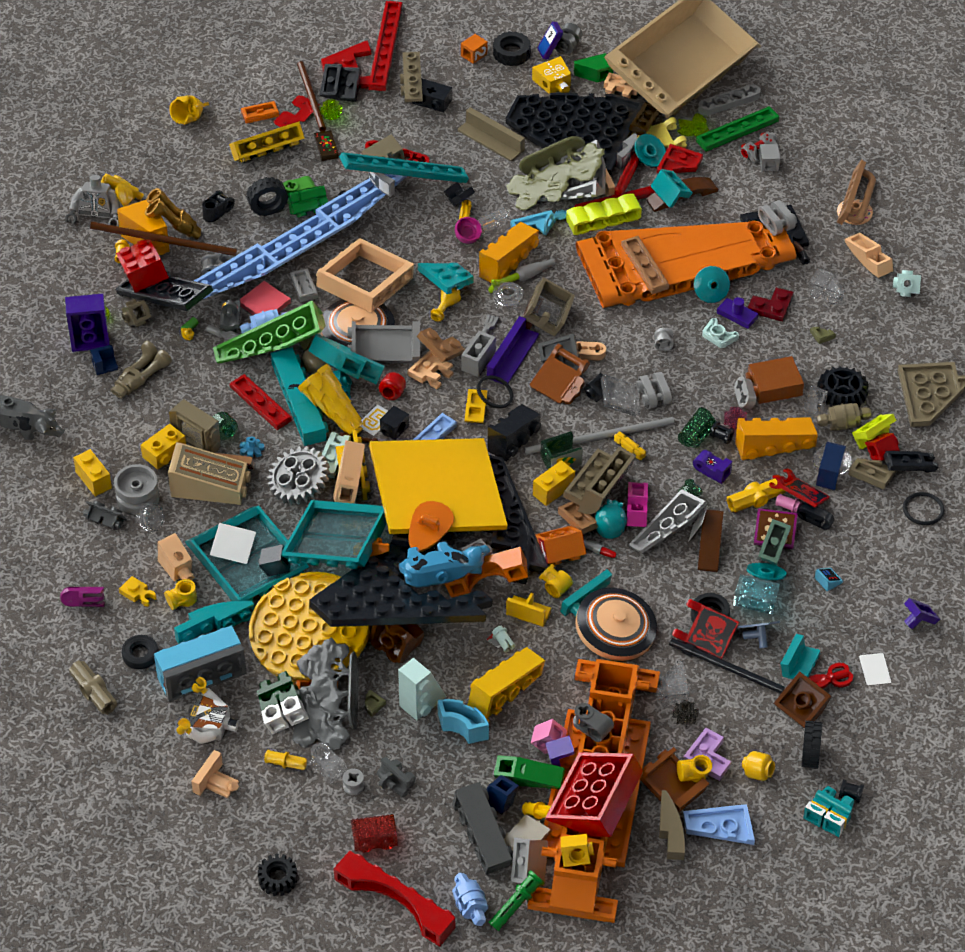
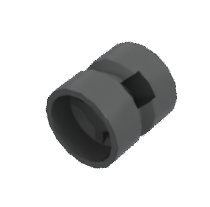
M566 23L561 28L563 35L555 47V50L561 54H571L582 38V30L573 23Z

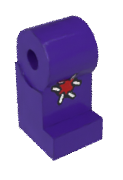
M703 450L693 460V466L702 474L722 484L731 474L733 461L727 458L722 460L714 456L710 451Z

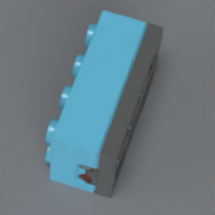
M232 626L221 628L215 632L201 635L193 640L182 642L176 646L154 653L157 678L169 702L196 693L193 692L192 685L196 683V679L199 677L206 680L207 685L205 688H209L247 674L244 662V648Z

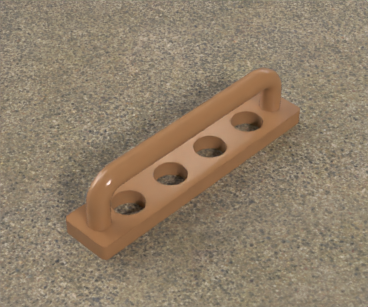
M862 159L853 171L837 223L840 225L845 220L854 224H860L864 221L876 178L870 171L864 169L866 162ZM864 176L869 182L858 217L850 214L861 177Z

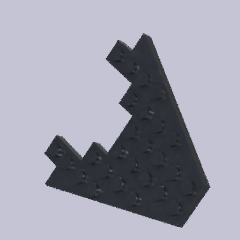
M489 455L507 521V529L483 532L492 533L491 548L506 551L521 547L527 560L528 572L531 570L543 573L548 568V564L503 457ZM447 532L441 539L451 540L453 532ZM409 533L394 534L391 544L410 548ZM430 548L420 553L425 555L429 553ZM528 578L513 582L526 585Z
M390 542L388 552L370 556L365 567L358 566L357 569H352L309 599V607L330 627L485 622L487 614L482 610L492 607L493 599L482 590L448 600L437 590H431L419 595L403 581L405 579L404 574L399 570V563L407 559L409 547L393 545ZM431 547L429 552L436 550L433 547Z

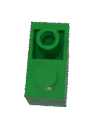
M603 53L574 61V76L594 82L605 81L608 74L613 73V69L604 58L607 54Z

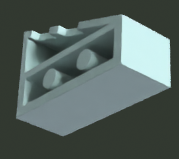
M412 658L398 669L399 706L416 721L422 716H427L431 709L438 704L437 700L446 698L433 674L415 658Z

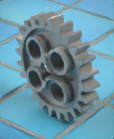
M298 446L295 452L291 448L290 454L283 452L284 457H277L279 462L272 463L274 469H269L271 475L267 476L269 480L268 485L273 495L278 500L281 499L283 503L288 500L290 505H292L295 500L297 504H300L301 499L307 502L309 496L314 499V493L321 494L319 488H326L324 482L329 481L327 475H330L328 469L330 466L325 456L320 451L316 452L315 448L309 450L308 446H306L302 450Z

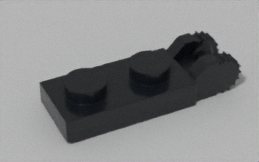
M886 451L883 455L889 471H925L929 473L936 472L939 468L936 462H932L935 460L932 453L921 451Z

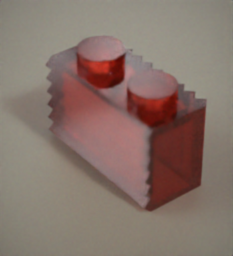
M394 814L351 820L354 851L366 853L372 849L382 848L389 850L393 846H398Z

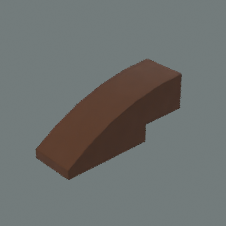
M706 510L702 523L698 570L718 572L724 511Z

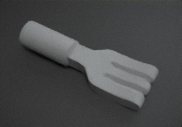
M488 314L482 332L489 334V331L495 328L499 317Z
M208 325L206 328L207 332L222 337L225 341L239 335L233 331H222L212 325Z

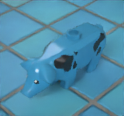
M439 542L437 544L438 551H432L423 555L419 552L418 547H412L408 549L407 559L399 563V570L404 574L405 582L412 587L421 588L448 583L460 579L467 573L481 574L484 557L490 552L488 546L482 545L471 546L465 551L451 548L447 542Z

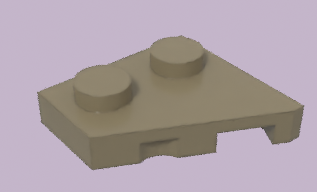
M857 458L849 469L848 475L884 490L897 471H889L887 465H882V461L879 460L870 461Z

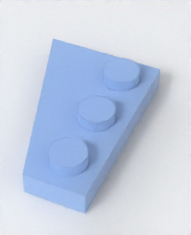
M747 804L683 811L686 834L750 845L755 843Z

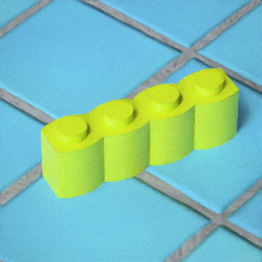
M624 194L618 198H609L602 202L589 203L584 207H573L566 211V221L573 234L580 235L589 231L604 229L607 226L612 227L624 222L638 220L641 218L642 208L634 194Z

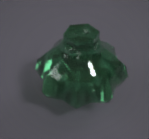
M686 479L684 485L678 490L679 492L682 489L696 497L703 493L700 486L695 484L693 479Z

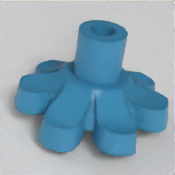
M253 436L247 437L246 442H241L239 446L242 456L247 454V456L252 458L253 454L256 457H260L262 455L261 451L265 449L264 444Z

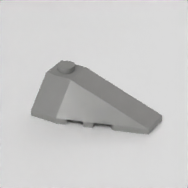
M681 489L631 541L629 547L641 554L691 525L703 512L707 502Z

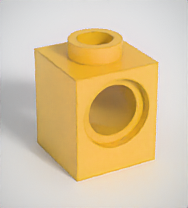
M587 834L561 837V853L564 867L590 864V855H594L593 843L588 842ZM574 849H581V851L576 852Z

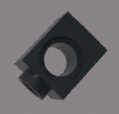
M393 406L380 419V432L394 440L409 427V414L396 406Z

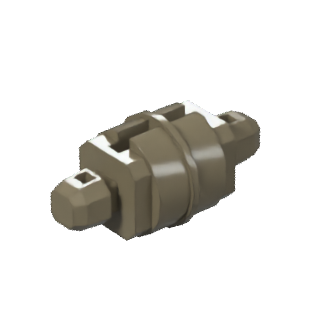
M857 403L828 407V415L826 413L818 415L817 424L818 426H828L829 424L831 431L856 428L860 426L861 419L867 420L871 418V409L864 407L859 410Z

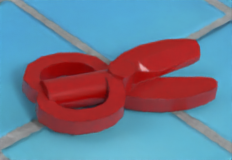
M838 662L828 668L826 675L816 674L808 678L822 689L831 683L835 687L840 688L852 683L853 674L849 671L848 665ZM837 668H843V669H844V670H841V671H837V672L832 673V671L835 670V669H837ZM848 677V680H846V681H844V682H838V681H837V680H840V679H843V678Z

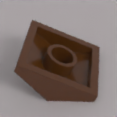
M799 671L773 704L805 728L806 721H815L822 715L832 696Z

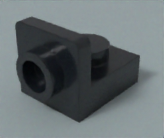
M456 182L444 190V193L451 204L455 206L473 195L475 191L472 186L465 189Z

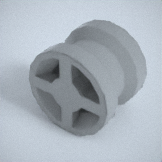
M669 328L657 329L654 333L656 349L659 351H669L673 348L672 330Z
M349 769L343 774V789L347 794L358 795L364 789V775L358 769Z

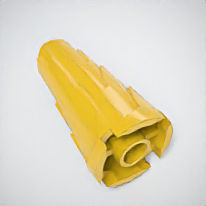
M325 364L316 373L298 386V390L316 407L318 406L345 433L351 435L352 430H356L358 434L363 430L361 427L363 425L361 417L351 404L352 401L342 389V384L331 370V367Z

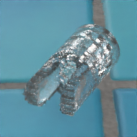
M505 208L476 219L481 225L482 235L505 224L509 215L508 210Z

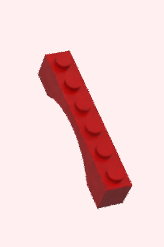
M349 850L334 867V880L351 891H373L387 895L400 902L414 916L422 936L440 947L455 930V917L449 910H443L430 898H424L414 888L402 884L397 877L388 875L378 865H372L366 861L362 855L355 854Z

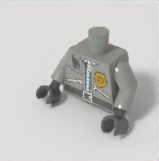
M99 175L90 176V182H85L83 187L78 188L73 195L69 208L71 211L65 216V221L68 222L69 216L72 215L74 217V224L77 221L75 213L78 212V215L111 218L108 224L113 225L114 220H116L119 227L117 209L120 208V201L115 192L111 190V185L101 183Z

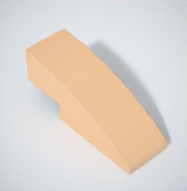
M861 233L845 239V243L851 252L873 275L879 278L893 272L892 258L881 252V245Z

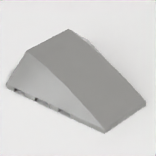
M598 140L591 142L595 143L596 147L600 149ZM583 147L577 149V152H581ZM568 155L563 156L556 165L564 163ZM572 156L573 160H581L579 156ZM603 156L601 157L602 164L591 181H579L575 178L568 180L569 186L566 191L562 192L560 201L596 197L605 194L606 165ZM546 165V166H544V167H542V168H540V169H538V170H539V171H543L548 165ZM541 196V198L537 202L550 201H548L545 196Z

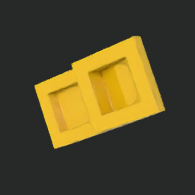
M468 389L464 421L484 423L486 403L481 400L476 389ZM481 390L483 396L487 399V390Z

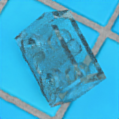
M740 574L733 605L773 615L780 584Z

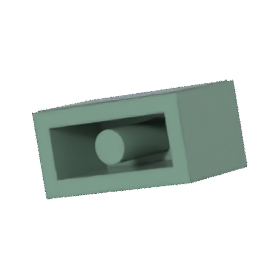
M772 519L758 555L759 560L777 566L791 529L790 525Z

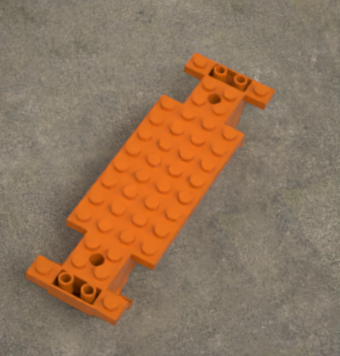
M578 659L575 680L590 683L588 704L609 716L614 722V728L601 742H596L574 727L573 718L575 717V710L568 709L564 728L567 730L566 736L570 735L575 754L559 759L561 767L565 768L563 782L579 752L634 754L643 769L651 722L631 719L636 690L657 693L660 671L641 669L638 665L596 659L595 662ZM640 779L612 836L592 837L587 835L588 842L593 843L594 855H590V864L564 867L561 853V837L583 833L552 823L545 818L544 825L550 828L552 832L545 839L548 841V848L543 846L541 856L554 857L555 867L552 889L538 887L532 894V899L528 900L527 909L615 923L618 900L597 897L603 866L625 868ZM551 788L549 806H552L560 789ZM574 849V851L579 852L581 849Z

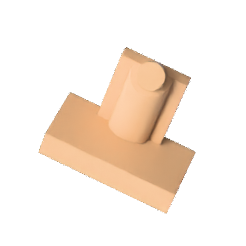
M214 750L191 781L193 793L201 796L207 788L228 798L233 791L239 788L238 780L219 772L223 765L220 752Z

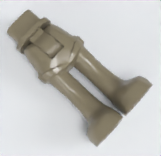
M148 340L141 345L142 356L133 365L123 370L118 380L115 381V386L111 389V392L120 399L125 395H130L131 392L144 385L147 378L152 374L169 366L172 363L170 355L162 349L157 352L153 343ZM150 362H152L145 370H143L142 372H139V371H140L141 369H143L146 365H148Z

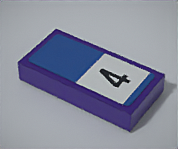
M552 21L537 47L543 59H549L563 35V31L557 22Z

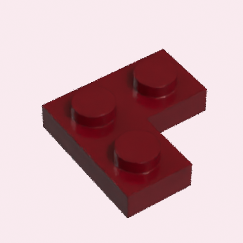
M776 287L771 300L753 295L748 308L758 313L759 316L783 322L794 292Z

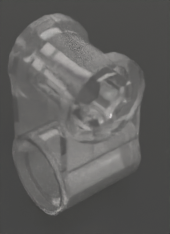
M317 743L312 746L311 764L329 784L334 783L348 770L345 762L328 745Z

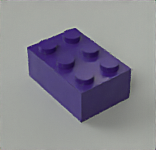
M92 294L65 297L66 317L72 352L92 350L110 345L104 295Z

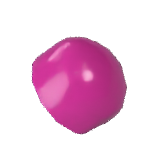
M460 218L455 225L456 238L464 244L476 242L482 234L481 225L475 218Z

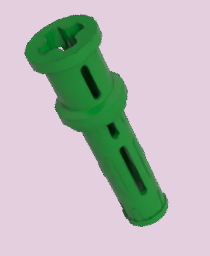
M530 870L527 878L520 885L517 884L516 892L488 923L497 931H500L501 927L524 901L532 899V894L540 885L543 886L545 884L544 881Z

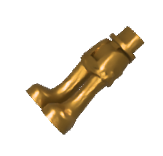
M153 189L147 196V202L150 204L145 210V215L149 218L162 215L172 224L176 231L188 237L192 236L196 240L199 239L201 228L197 226V222L193 220L190 214L186 213L184 209L176 207L161 189Z

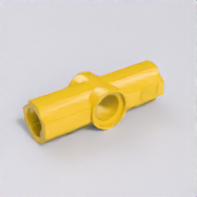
M776 479L761 484L752 482L743 491L727 496L726 501L730 511L735 513L751 506L755 508L764 506L769 499L779 494H784L786 491L783 489H773L769 486L770 482L777 485Z

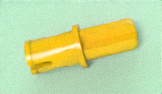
M267 750L265 753V763L280 765L284 769L289 767L305 770L307 766L306 758L290 755L289 752L280 753Z
M525 802L522 806V812L524 815L542 819L546 817L551 806L545 805L543 802Z

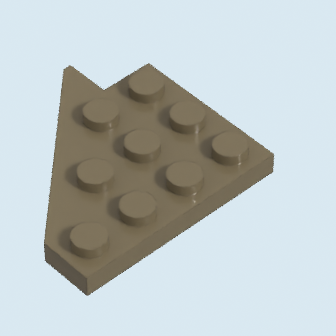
M955 362L898 365V375L911 427L930 426L965 391V375L958 376Z

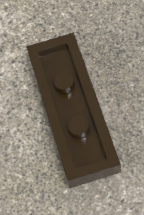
M645 102L630 124L629 130L639 136L647 134L660 112L650 103Z

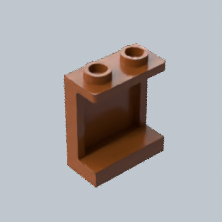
M673 747L669 751L666 749L662 751L655 763L649 762L642 769L644 773L640 780L660 801L662 790H666L673 800L678 813H680L705 792L709 782L705 778H702L698 783L693 781L681 782L677 774V762L679 761L675 756L677 750Z

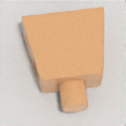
M174 533L158 541V562L172 580H193L195 577L192 574V559L177 534Z

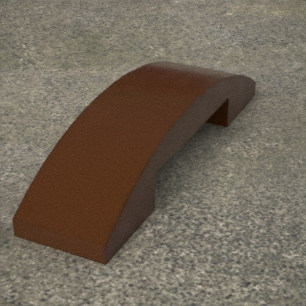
M692 177L682 180L693 192L692 195L700 193L703 197L719 190L711 178ZM656 192L646 199L654 212L669 208Z

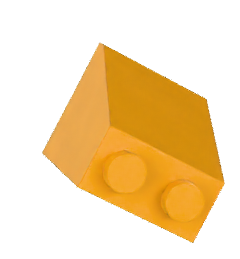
M147 199L117 209L119 227L168 236L167 225L161 215H157L154 218H149L145 215V210L150 204L147 202ZM121 235V237L133 245L142 240V238ZM151 240L158 255L170 252L168 243Z

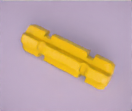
M464 200L461 204L459 219L470 217L471 201Z
M619 431L614 435V441L619 445L622 444L621 446L624 449L635 454L637 459L642 460L645 458L646 450L639 447L637 443L626 437L625 434Z

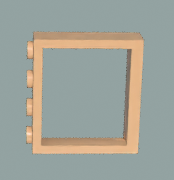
M359 238L317 271L316 286L372 313L413 278L414 264ZM358 256L394 272L371 292L335 276Z

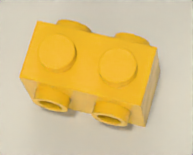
M168 424L141 444L142 458L157 470L172 459L176 442L186 444L185 435L171 424Z

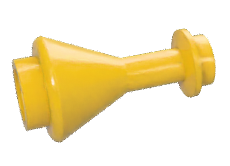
M454 287L451 294H446L441 290V304L437 309L431 310V318L434 321H442L445 317L444 311L446 308L460 302V290Z

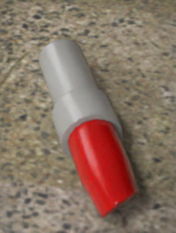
M584 540L585 548L593 551V553L611 558L616 557V552L603 547V545Z

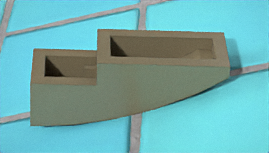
M662 790L659 838L668 839L667 859L684 860L685 838L681 819L670 795L666 790Z

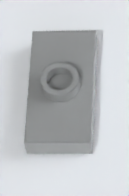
M308 268L290 272V278L300 302L318 298V293Z

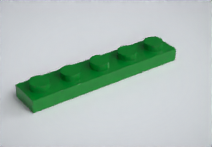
M768 106L696 136V142L707 152L779 122V115Z

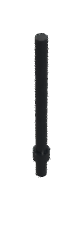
M674 638L670 640L669 645L683 651L685 655L690 657L693 655L780 694L785 689V686L697 649L696 645L689 642L686 644Z

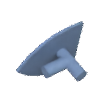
M780 621L740 625L737 628L757 626V630L743 631L744 640L758 638L759 648H766L768 646L765 625L780 623Z

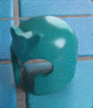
M607 499V504L600 507L596 512V531L604 538L613 539L619 537L624 532L627 524V515L622 508V502Z

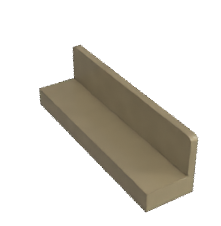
M471 107L466 110V122L458 128V132L509 161H513L525 151L524 137Z

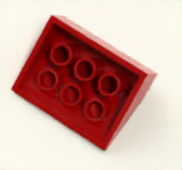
M579 752L545 817L546 820L592 837H611L643 773L634 754Z

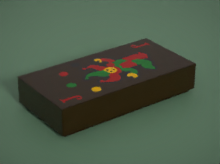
M332 131L314 133L321 161L339 158Z

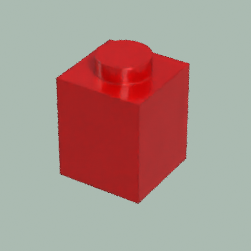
M882 433L874 439L865 442L872 460H884L883 455L886 451H900L898 439L894 433Z

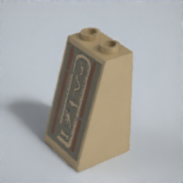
M176 442L168 470L171 497L241 505L242 498H246V483L250 482L251 471H248L246 462Z

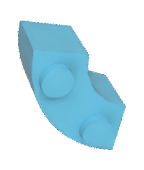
M455 699L437 700L438 717L443 731L459 733L466 739L468 744L489 740L488 721L476 707L473 709L463 704V701Z

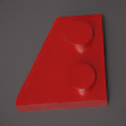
M670 144L657 167V173L661 169L674 171L675 173L696 172L703 160V154Z

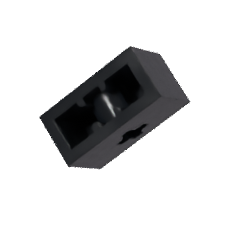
M421 78L423 101H414L412 104L444 113L452 101V87Z

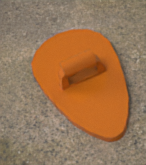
M426 501L415 509L408 535L410 548L418 547L419 552L425 551L434 546L449 531L453 524L454 516L448 506L436 501Z

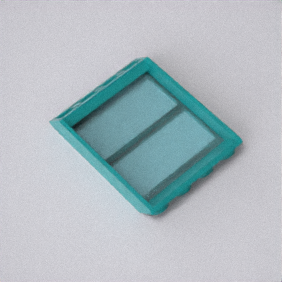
M311 500L284 547L282 556L289 563L300 564V561H304L314 566H318L319 563H326V566L338 567V565H345L346 568L357 569L358 566L365 567L373 551L372 543L381 536L387 525L383 506Z
M259 505L253 506L222 522V524L256 532L247 564L210 555L218 525L185 541L186 545L232 601H253L252 597L258 594L259 596L267 594L270 591L269 588L286 578L299 576L301 573H304L303 570L309 567L307 562L300 561V564L291 563L290 572L269 577L260 569L258 560L261 555V549L282 544L286 546L288 540Z

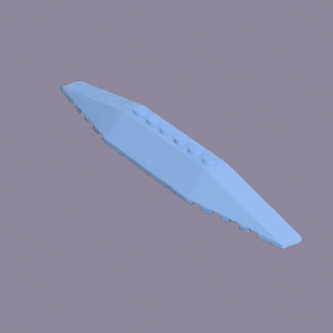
M385 174L395 180V186L407 177ZM369 178L317 208L315 216L263 246L257 243L194 281L212 286L213 291L205 297L207 298L264 276L353 224L386 194L380 191Z

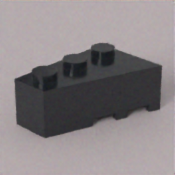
M521 404L510 411L507 418H499L498 424L495 426L490 424L488 426L487 451L495 456L503 457L504 461L507 462L511 456L514 457L517 454L518 449L522 445L528 443L533 433H537L540 430L541 414Z

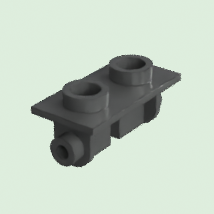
M86 501L89 509H85L83 516L87 520L100 523L102 517H104L102 525L112 529H120L122 525L121 519L127 520L122 515V511L115 507L108 509L98 501L93 503Z

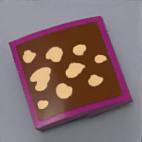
M758 508L753 545H763L771 521L774 519L791 526L784 548L793 549L797 513Z

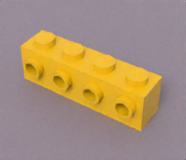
M296 122L230 143L229 146L234 161L240 159V162L251 160L250 156L254 154L260 157L266 155V151L270 149L276 152L282 150L283 145L289 144L291 147L300 144L299 140L305 139L300 122Z

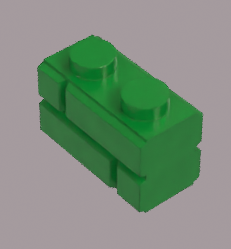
M324 185L287 193L290 213L296 214L297 217L306 216L307 211L313 210L316 213L317 208L328 203Z

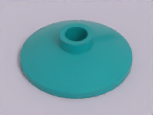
M643 134L635 141V152L639 160L649 167H658L666 152L663 143L651 134Z
M708 266L701 269L694 279L696 295L707 303L721 301L727 295L730 288V280L727 273L717 266ZM716 282V287L712 289L711 284Z
M751 563L746 568L749 574L759 578V582L765 584L784 579L787 575L783 568L767 563Z

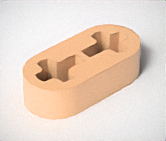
M577 341L578 349L581 350L579 356L582 360L599 361L605 358L606 346L604 344Z

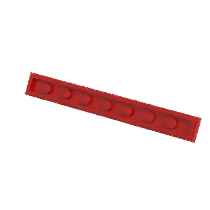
M385 2L368 85L369 90L386 91L403 2Z

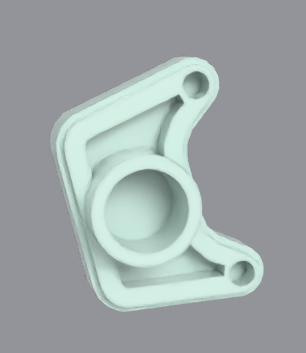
M712 318L702 332V336L720 348H725L739 339L738 332L725 331V328L718 324L716 318Z

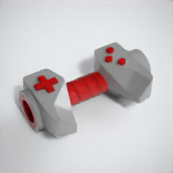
M768 131L760 134V141L756 143L749 142L741 145V155L745 159L749 158L753 163L758 162L757 150L760 149V144H777V137L773 132Z

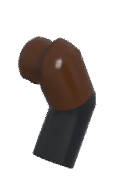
M792 241L802 265L808 264L810 258L806 251L797 241Z

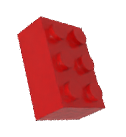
M142 239L135 245L124 247L116 253L135 293L169 278L151 240Z

